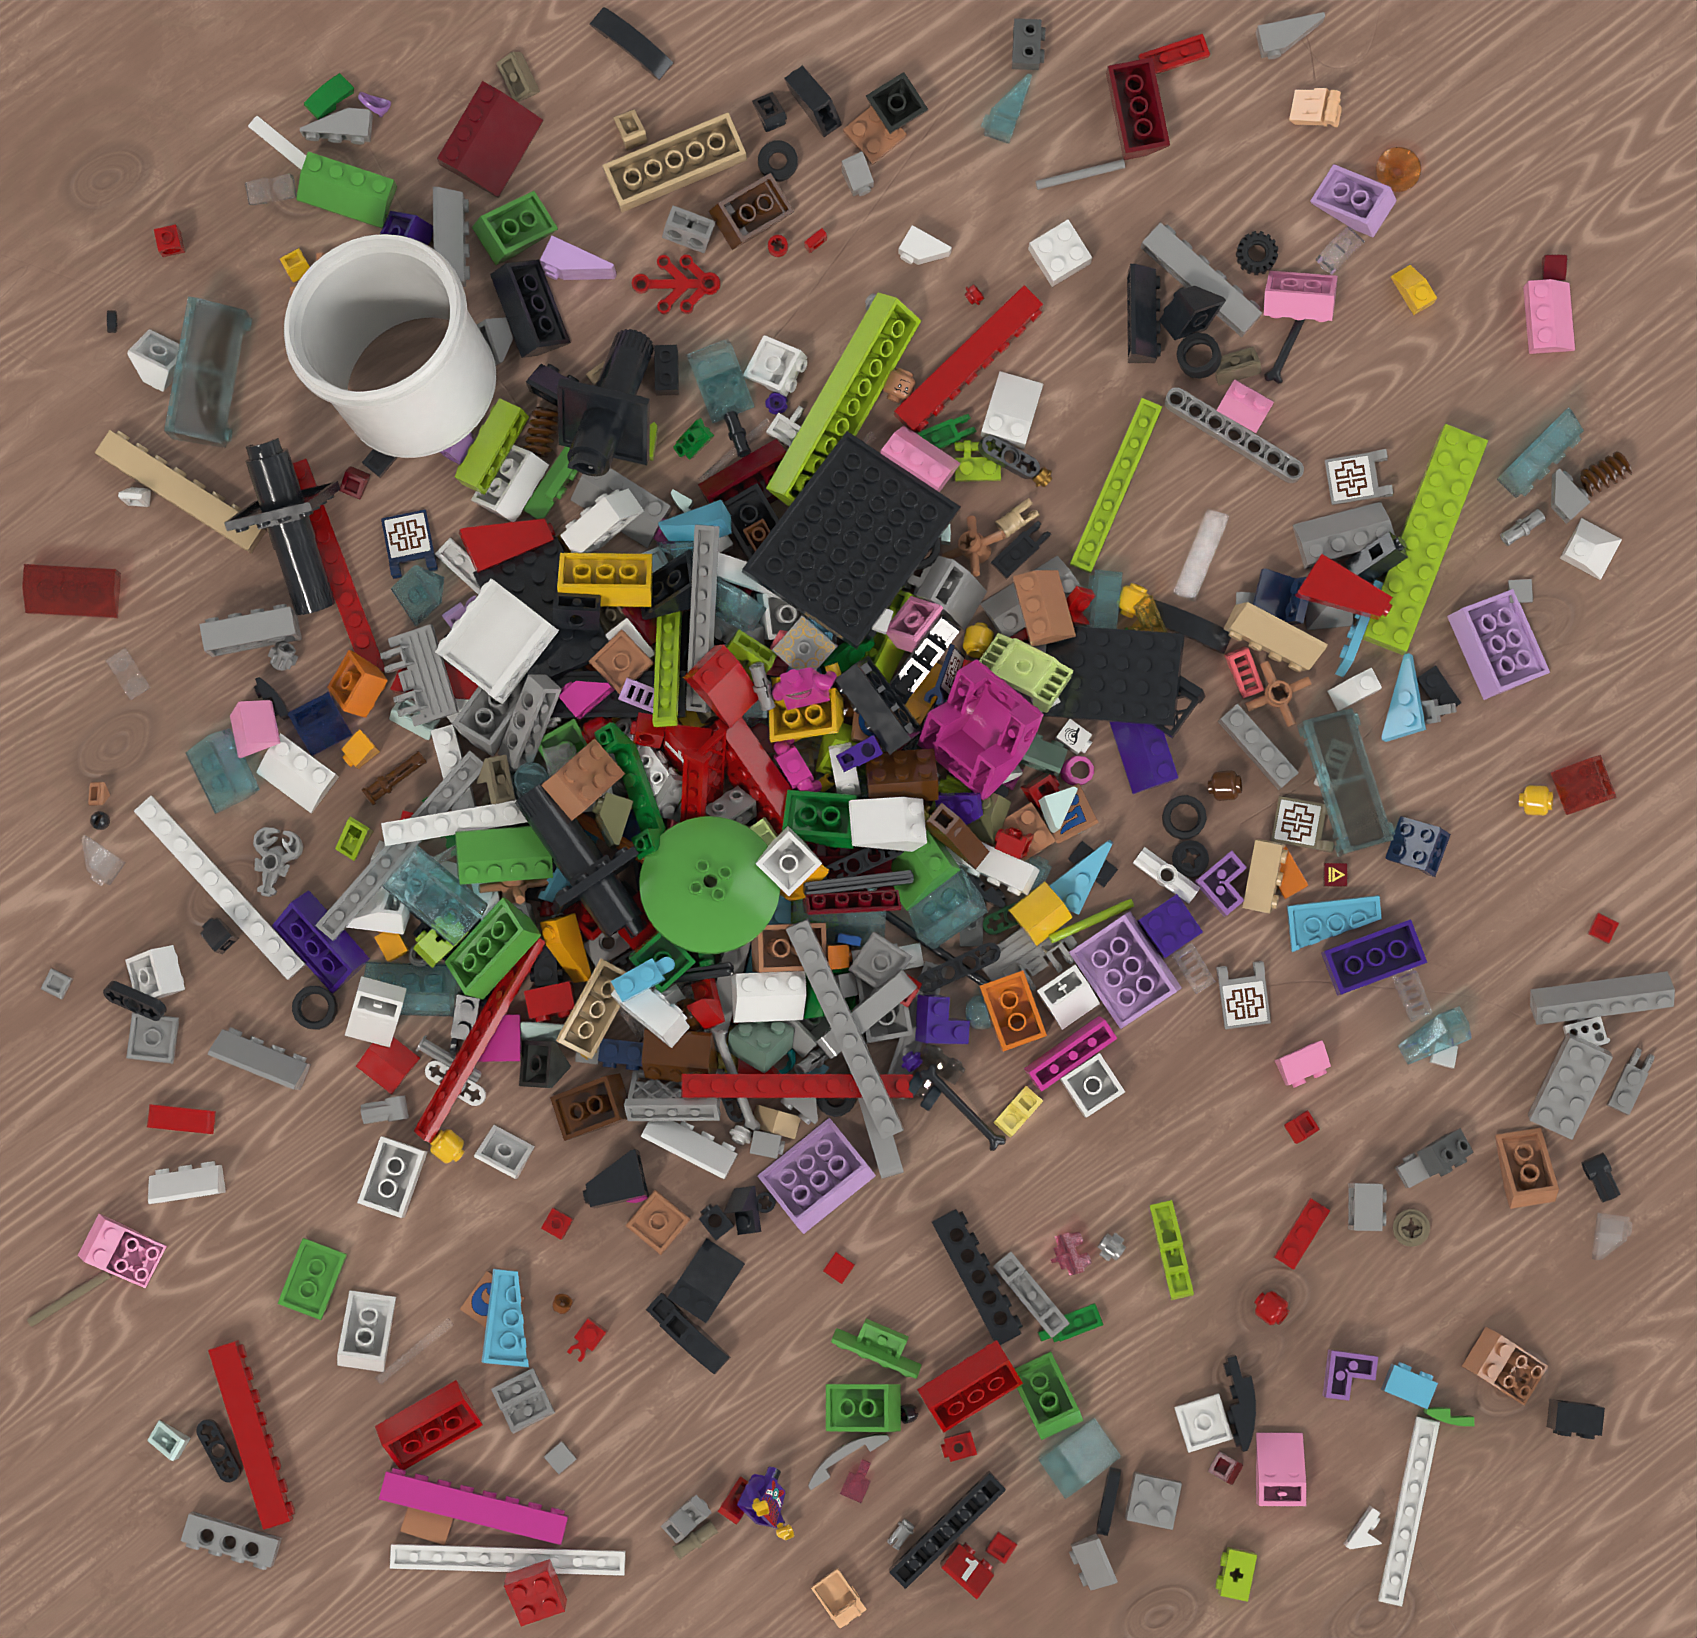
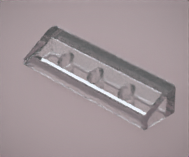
M1207 509L1173 592L1174 594L1195 602L1229 520V515Z

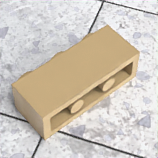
M1262 839L1255 840L1242 908L1271 913L1273 908L1277 909L1279 895H1275L1277 886H1281L1283 880V873L1280 872L1281 863H1286L1288 850H1284L1285 844Z

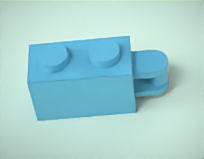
M664 957L657 962L652 958L612 980L611 983L621 1001L626 1002L664 981L663 975L674 969L675 962L669 957Z

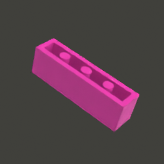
M1098 1016L1026 1066L1024 1070L1034 1085L1042 1092L1115 1041L1117 1037L1106 1020Z

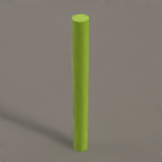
M1130 898L1050 934L1048 938L1051 943L1057 942L1133 908L1134 903Z

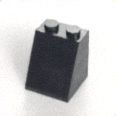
M636 1149L630 1150L586 1183V1190H583L585 1204H590V1207L594 1209L649 1197L640 1152Z

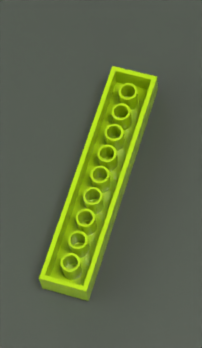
M877 293L766 487L767 490L788 507H790L846 431L856 437L884 388L890 372L894 370L921 323V320L899 299Z
M1448 424L1442 427L1400 534V537L1406 543L1407 547L1405 550L1408 558L1387 571L1382 581L1383 586L1381 590L1393 597L1390 601V604L1393 606L1386 617L1382 615L1378 620L1369 619L1362 640L1400 655H1404L1407 652L1488 440Z

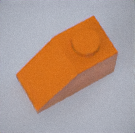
M849 944L826 945L827 961L831 970L849 968V963L852 962Z

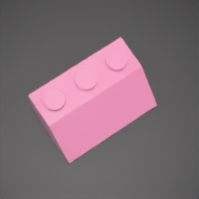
M1269 271L1265 289L1264 316H1270L1271 318L1290 317L1295 320L1315 319L1318 322L1332 321L1338 276Z
M1552 279L1528 281L1523 289L1529 354L1575 351L1569 283Z
M904 425L893 433L881 450L882 455L938 492L942 490L960 465V462Z

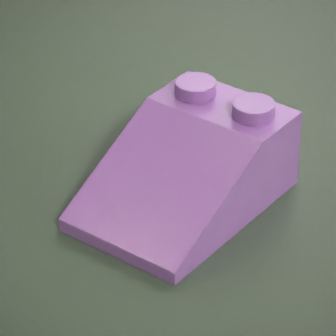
M1334 164L1310 200L1313 205L1350 228L1370 237L1375 236L1397 201L1391 187Z
M551 236L540 259L542 268L546 271L545 275L554 280L558 278L563 280L615 279L616 277L614 264L554 236Z

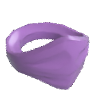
M360 92L358 95V99L381 118L388 112L391 106V101L371 96L364 92Z

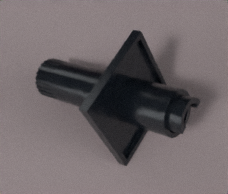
M624 329L617 332L595 385L563 378L559 379L557 384L559 445L570 448L567 454L569 462L567 468L575 469L588 476L597 477L605 475L609 471L614 458L642 465L648 464L650 454V399L637 395L654 351V344H652V340L646 334L632 329Z
M279 438L259 445H247L246 450L249 459L245 462L258 500L252 502L224 522L226 530H235L236 533L248 530L249 526L255 524L258 529L267 528L296 615L314 613L334 605L335 599L316 543V536L309 515L313 514L314 510L319 509L320 505L326 504L327 500L335 497L334 494L340 490L338 481L301 490L288 448L281 447Z
M544 782L520 797L515 802L516 806L567 881L566 887L558 891L553 900L551 910L554 915H559L580 900L606 939L623 928L631 939L647 928V924L640 917L643 912L617 876L630 867L639 853L634 846L630 849L626 846L615 853L613 859H610L608 855L603 856L576 818L571 820L541 786Z

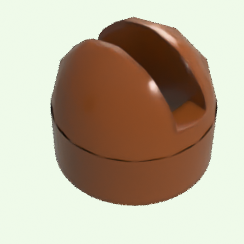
M566 1294L556 1295L553 1301V1310L560 1314H566L572 1306V1299Z

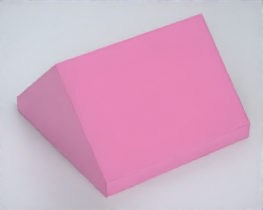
M241 701L237 703L230 715L239 758L280 744L272 701Z

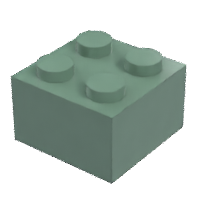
M782 1021L739 1023L729 1032V1052L765 1074L792 1049L794 1028Z

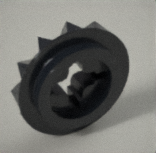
M1184 841L1173 852V866L1186 877L1198 876L1208 866V851L1197 841ZM1186 849L1191 855L1199 854V857L1194 860L1195 868L1189 862H1181L1187 857Z

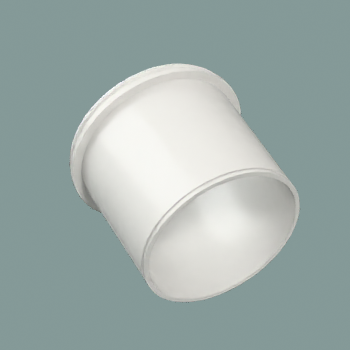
M371 235L353 239L337 246L318 259L305 272L291 295L285 314L284 339L286 352L293 370L309 390L335 407L355 434L369 447L383 454L401 458H417L432 455L461 441L484 417L495 391V360L488 343L467 310L466 295L456 271L433 248L420 241L399 235ZM442 318L449 320L447 332L433 356L415 373L396 384L378 390L365 392L348 391L349 379L354 365L365 348L380 334L395 325L413 319Z

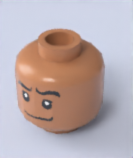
M896 368V371L892 370L883 388V391L888 394L887 399L895 403H899L900 400L905 401L912 394L916 385V381L912 378L913 374L901 368Z

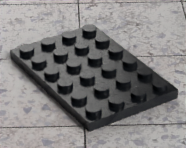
M554 537L552 542L506 560L482 572L477 573L475 571L473 576L480 590L485 583L493 579L553 625L554 592H558L560 553L565 552L558 538ZM600 623L599 631L556 628L559 630L525 674L523 677L524 681L526 682L528 675H547L553 680L590 664L589 660L609 642Z
M1073 626L1076 634L1075 637L1046 644L1045 653L1072 669L1073 674L1058 696L1060 703L1051 707L1047 713L1042 712L1044 714L1043 717L1175 727L1184 634Z

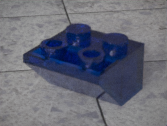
M330 692L288 712L297 733L311 756L353 736Z

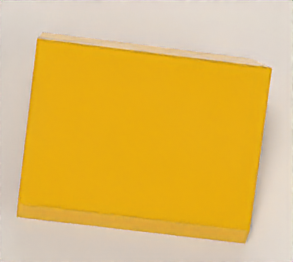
M1045 881L1009 909V912L1036 946L1073 918L1064 902Z

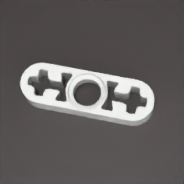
M431 1061L425 1068V1075L429 1080L440 1085L443 1078L439 1075L432 1077L433 1072L430 1068L439 1065L440 1072L446 1074L449 1067L439 1061ZM467 1079L461 1092L464 1091L468 1082L471 1084L468 1089L471 1091L478 1089L481 1099H475L473 1102L471 1101L472 1096L467 1092L464 1093V1097L459 1095L458 1098L472 1106L481 1105L486 1099L484 1088Z

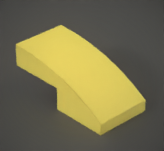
M1025 1086L993 1123L1011 1138L1040 1106L1043 1100Z

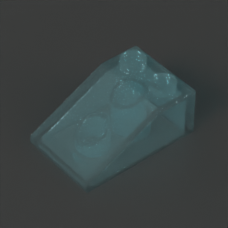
M1093 1418L1037 1458L1066 1499L1108 1468L1121 1455L1096 1419Z

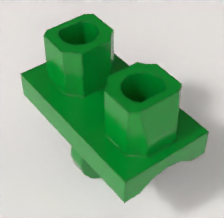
M699 418L676 441L673 448L679 457L686 455L690 460L710 442L714 435L708 427L704 426L703 420Z

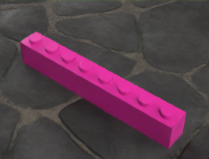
M392 1468V1471L388 1470L385 1473L379 1500L559 1545L562 1544L569 1515L564 1514L565 1510L551 1507V1511L541 1509L542 1504L528 1502V1505L519 1503L520 1499L506 1496L505 1499L497 1498V1493L483 1490V1494L473 1492L474 1487L460 1485V1488L451 1486L452 1482L447 1480L429 1481V1476L415 1473L414 1477L405 1475L406 1470Z

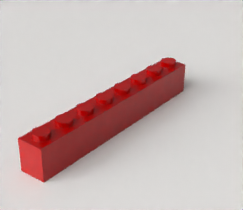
M1025 285L1020 288L894 410V416L911 431H923L929 424L927 420L933 414L937 417L945 409L944 404L949 399L953 401L962 392L960 388L965 383L970 385L978 377L976 373L981 368L985 370L993 363L994 359L992 357L996 353L1002 354L1010 346L1009 341L1014 336L1018 338L1027 329L1025 325L1030 321L1034 323L1043 314L1041 311L1043 303Z
M237 1340L209 1349L208 1352L262 1528L265 1530L293 1520L292 1515L295 1514L292 1501L287 1500L285 1493L288 1492L287 1483L284 1478L281 1479L279 1474L281 1469L278 1456L274 1457L272 1451L274 1441L270 1433L267 1434L265 1425H267L266 1415L264 1411L260 1412L258 1402H261L260 1395L257 1389H253L251 1382L254 1379L253 1372L250 1366H246L244 1360L247 1357L245 1347Z

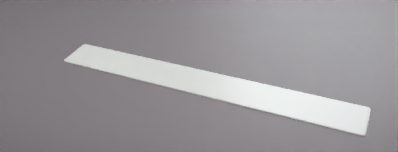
M256 116L248 127L302 170L306 155Z

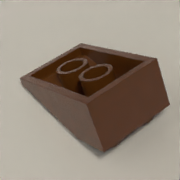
M771 173L729 196L709 210L710 215L716 221L715 223L732 250L795 212Z
M620 1073L606 1075L550 1097L564 1141L627 1120L624 1103L628 1096Z

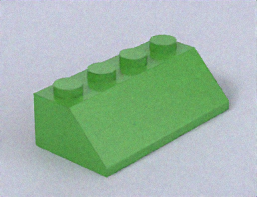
M308 151L300 173L296 200L383 228L397 185L393 179Z
M531 826L455 831L457 876L460 885L553 878L552 857Z
M502 897L447 958L445 964L465 995L484 999L539 939L541 934L526 914Z

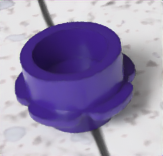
M773 392L766 399L765 405L770 413L777 415L786 411L788 400L782 394Z
M908 1052L902 1058L903 1063L901 1066L906 1068L908 1072L917 1069L923 1062L920 1052Z

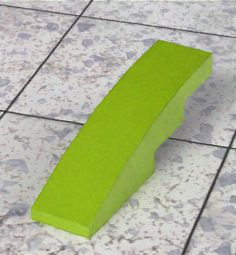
M1173 1201L1150 1205V1211L1170 1298L1175 1300L1193 1296L1194 1291Z

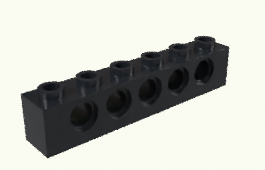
M954 1209L931 1221L993 1341L997 1340L1002 1345L1022 1334L1020 1328L1023 1325L1017 1314L1012 1316L1009 1310L1012 1307L1006 1294L1001 1295L998 1289L1001 1286L999 1279L995 1273L991 1275L987 1266L991 1265L985 1253L980 1254L976 1247L979 1245V1241L974 1232L969 1233L965 1227L968 1221L963 1211L958 1213L957 1209ZM955 1228H959L963 1232V1238L958 1242L952 1241L950 1238V1232ZM970 1249L973 1251L974 1258L971 1262L962 1261L961 1253L963 1250ZM975 1270H982L985 1274V1279L981 1283H975L972 1280V1273ZM989 1290L993 1291L996 1295L995 1301L991 1304L983 1301V1294ZM999 1311L1004 1312L1007 1316L1005 1323L996 1324L994 1322L995 1313Z
M988 1471L889 1568V1573L906 1589L1006 1491L1004 1485Z

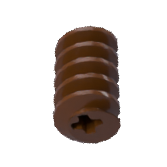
M535 407L538 410L532 411L531 414L536 419H531L529 422L534 428L527 430V433L531 436L525 438V442L529 445L524 446L523 449L532 452L536 456L546 458L548 456L545 455V452H552V449L547 444L555 442L549 435L557 433L551 429V426H558V422L553 420L554 417H558V412L548 408Z
M1616 451L1613 453V456L1608 455L1605 457V461L1599 460L1597 465L1591 464L1589 470L1586 468L1582 469L1580 480L1589 496L1593 497L1594 488L1600 493L1602 492L1601 484L1608 489L1610 487L1609 480L1617 484L1618 475L1624 480L1626 479L1625 472L1627 471L1632 475V470L1625 456Z

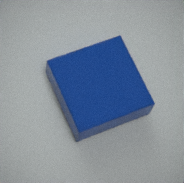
M838 933L835 935L834 943L858 947L860 946L861 938L859 936Z

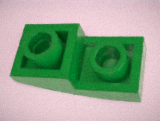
M339 73L318 88L304 102V106L320 120L336 110L337 103L354 94V87Z

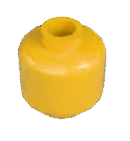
M1130 583V585L1123 586L1116 604L1122 609L1120 612L1122 615L1133 618L1134 615L1140 616L1144 614L1150 596L1146 588Z
M977 622L975 625L968 626L963 638V649L970 657L981 658L991 642H993L994 633L985 623Z
M1529 785L1525 788L1524 793L1519 794V807H1524V812L1527 815L1544 816L1549 810L1553 809V792H1549L1547 786Z
M440 1129L432 1142L429 1143L431 1145V1153L443 1163H450L453 1160L457 1162L465 1152L462 1150L464 1140L450 1129H445L444 1131Z

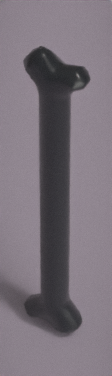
M1305 319L1295 320L1273 368L1264 374L1266 381L1274 380L1277 384L1283 382L1281 370Z
M931 1064L927 1070L920 1072L921 1079L931 1081L989 1140L990 1151H995L998 1145L1006 1143L1005 1136L995 1134L937 1075L936 1064Z

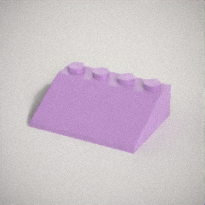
M1513 589L1464 607L1447 616L1483 700L1550 673ZM1509 595L1512 596L1514 603H1510Z
M1131 912L1126 913L1069 952L1120 1029L1182 988Z
M830 1118L758 1175L762 1183L803 1234L876 1176Z

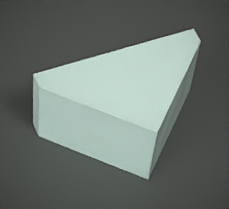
M1071 787L1044 796L1038 800L1050 832L1055 833L1061 828L1078 788Z
M159 1420L147 1441L169 1460L174 1461L179 1459L190 1437Z

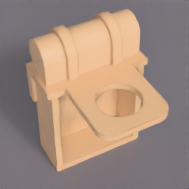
M1327 88L1295 90L1289 121L1295 125L1327 126V124H1331L1333 127H1338L1342 110L1339 105L1341 92L1337 90L1329 91Z
M836 1568L811 1586V1589L830 1615L831 1620L833 1619L839 1628L847 1626L850 1621L857 1616H861V1613L867 1610L860 1600V1596L853 1586H850L839 1568Z

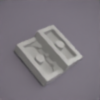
M533 1368L491 1389L513 1434L555 1413Z

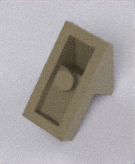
M501 755L486 758L477 784L487 782L491 805L515 800L507 756Z

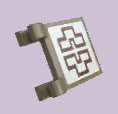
M1279 796L1271 841L1332 853L1334 842L1321 840L1326 815L1339 817L1341 806Z

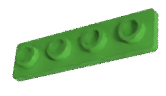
M564 447L524 507V511L536 519H544L556 501L558 499L561 500L567 491L566 486L570 480L574 481L579 474L577 470L567 468L569 464L567 459L569 447Z
M867 1318L858 1337L836 1328L831 1340L833 1344H836L841 1349L850 1350L864 1359H871L885 1368L899 1371L906 1377L917 1379L922 1366L920 1363L901 1356L909 1336Z

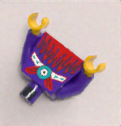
M768 1467L765 1476L758 1474L751 1476L737 1506L755 1524L778 1528L776 1530L777 1536L783 1540H788L794 1537V1531L790 1525L784 1526L785 1521L781 1515V1508L785 1497V1490L777 1482L781 1471L774 1467Z

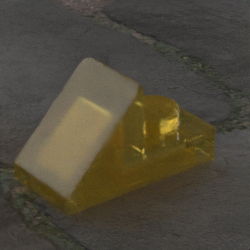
M1152 595L1144 596L1133 606L1138 620L1128 630L1167 632Z

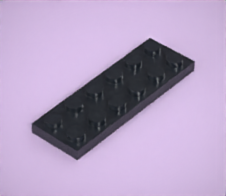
M572 671L552 680L561 689L567 683H574L575 681L608 683L598 671ZM646 671L637 681L654 688L655 671ZM679 671L678 718L687 717V681L683 678L687 671ZM631 685L627 695L628 698H632L636 686ZM640 688L636 701L640 702L644 689ZM614 690L582 718H637L639 712L652 715L653 713L619 700L620 694ZM652 692L648 693L644 704L649 705L653 695ZM558 697L551 718H576Z

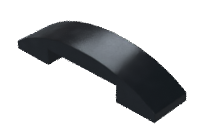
M603 7L590 22L591 27L606 39L612 40L659 81L674 64L649 39L609 9Z
M1151 598L1144 614L1140 617L1142 621L1159 628L1163 627L1175 633L1184 634L1185 637L1222 654L1225 653L1231 639L1228 636L1229 632L1224 630L1223 627L1195 614Z

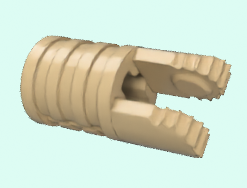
M1030 498L995 521L998 529L1004 531L1006 538L1040 515L1037 510L1029 512L1023 518L1020 515L1021 512L1032 505Z

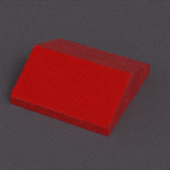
M393 1037L390 1047L372 1043L356 1067L392 1095L421 1058Z

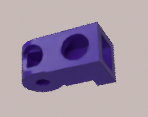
M872 735L836 755V758L843 772H846L882 755L883 752L875 736Z

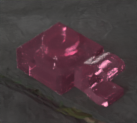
M862 1459L856 1474L849 1471L841 1489V1495L862 1503L871 1482L865 1478L871 1465L870 1462Z

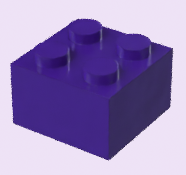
M1177 894L1137 921L1162 959H1165L1203 933Z

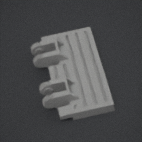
M430 624L388 638L390 648L394 649L381 653V659H390L401 654L402 661L387 665L384 668L385 673L407 667L408 670L398 673L404 692L414 689L413 691L395 696L393 698L394 703H402L414 698L416 704L397 711L398 716L402 717L420 711L421 714L411 717L413 725L418 726L459 713L443 657L435 653L438 648V640L433 625Z
M1064 924L1063 926H1061V927H1060L1058 930H1056V931H1059V930L1065 928V927H1066L1065 924ZM1021 927L997 944L1001 952L999 959L982 969L991 982L1023 970L1028 985L1033 991L1036 989V986L1025 969L1027 968L1032 976L1036 975L1049 966L1043 958L1046 955L1059 973L1063 970L1062 966L1051 952L1058 948L1066 962L1072 964L1074 960L1063 945V942H1065L1070 950L1076 947L1078 943L1070 935L1054 943H1051L1049 938H1046L1036 946ZM990 949L978 957L980 965L985 964L982 959L990 957L991 960L994 959V954L997 953L996 950Z

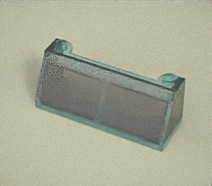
M188 296L164 431L172 439L226 448L227 442L231 441L232 429L229 428L228 418L243 335L246 334V331L251 330L252 318L249 317L250 315L246 310Z
M1352 708L1302 721L1297 726L1300 737L1307 738L1304 745L1305 747L1307 746L1334 832L1333 838H1338L1336 840L1337 846H1334L1338 857L1394 840L1393 835H1395L1392 822L1388 823L1358 728L1361 725L1357 712L1354 713Z

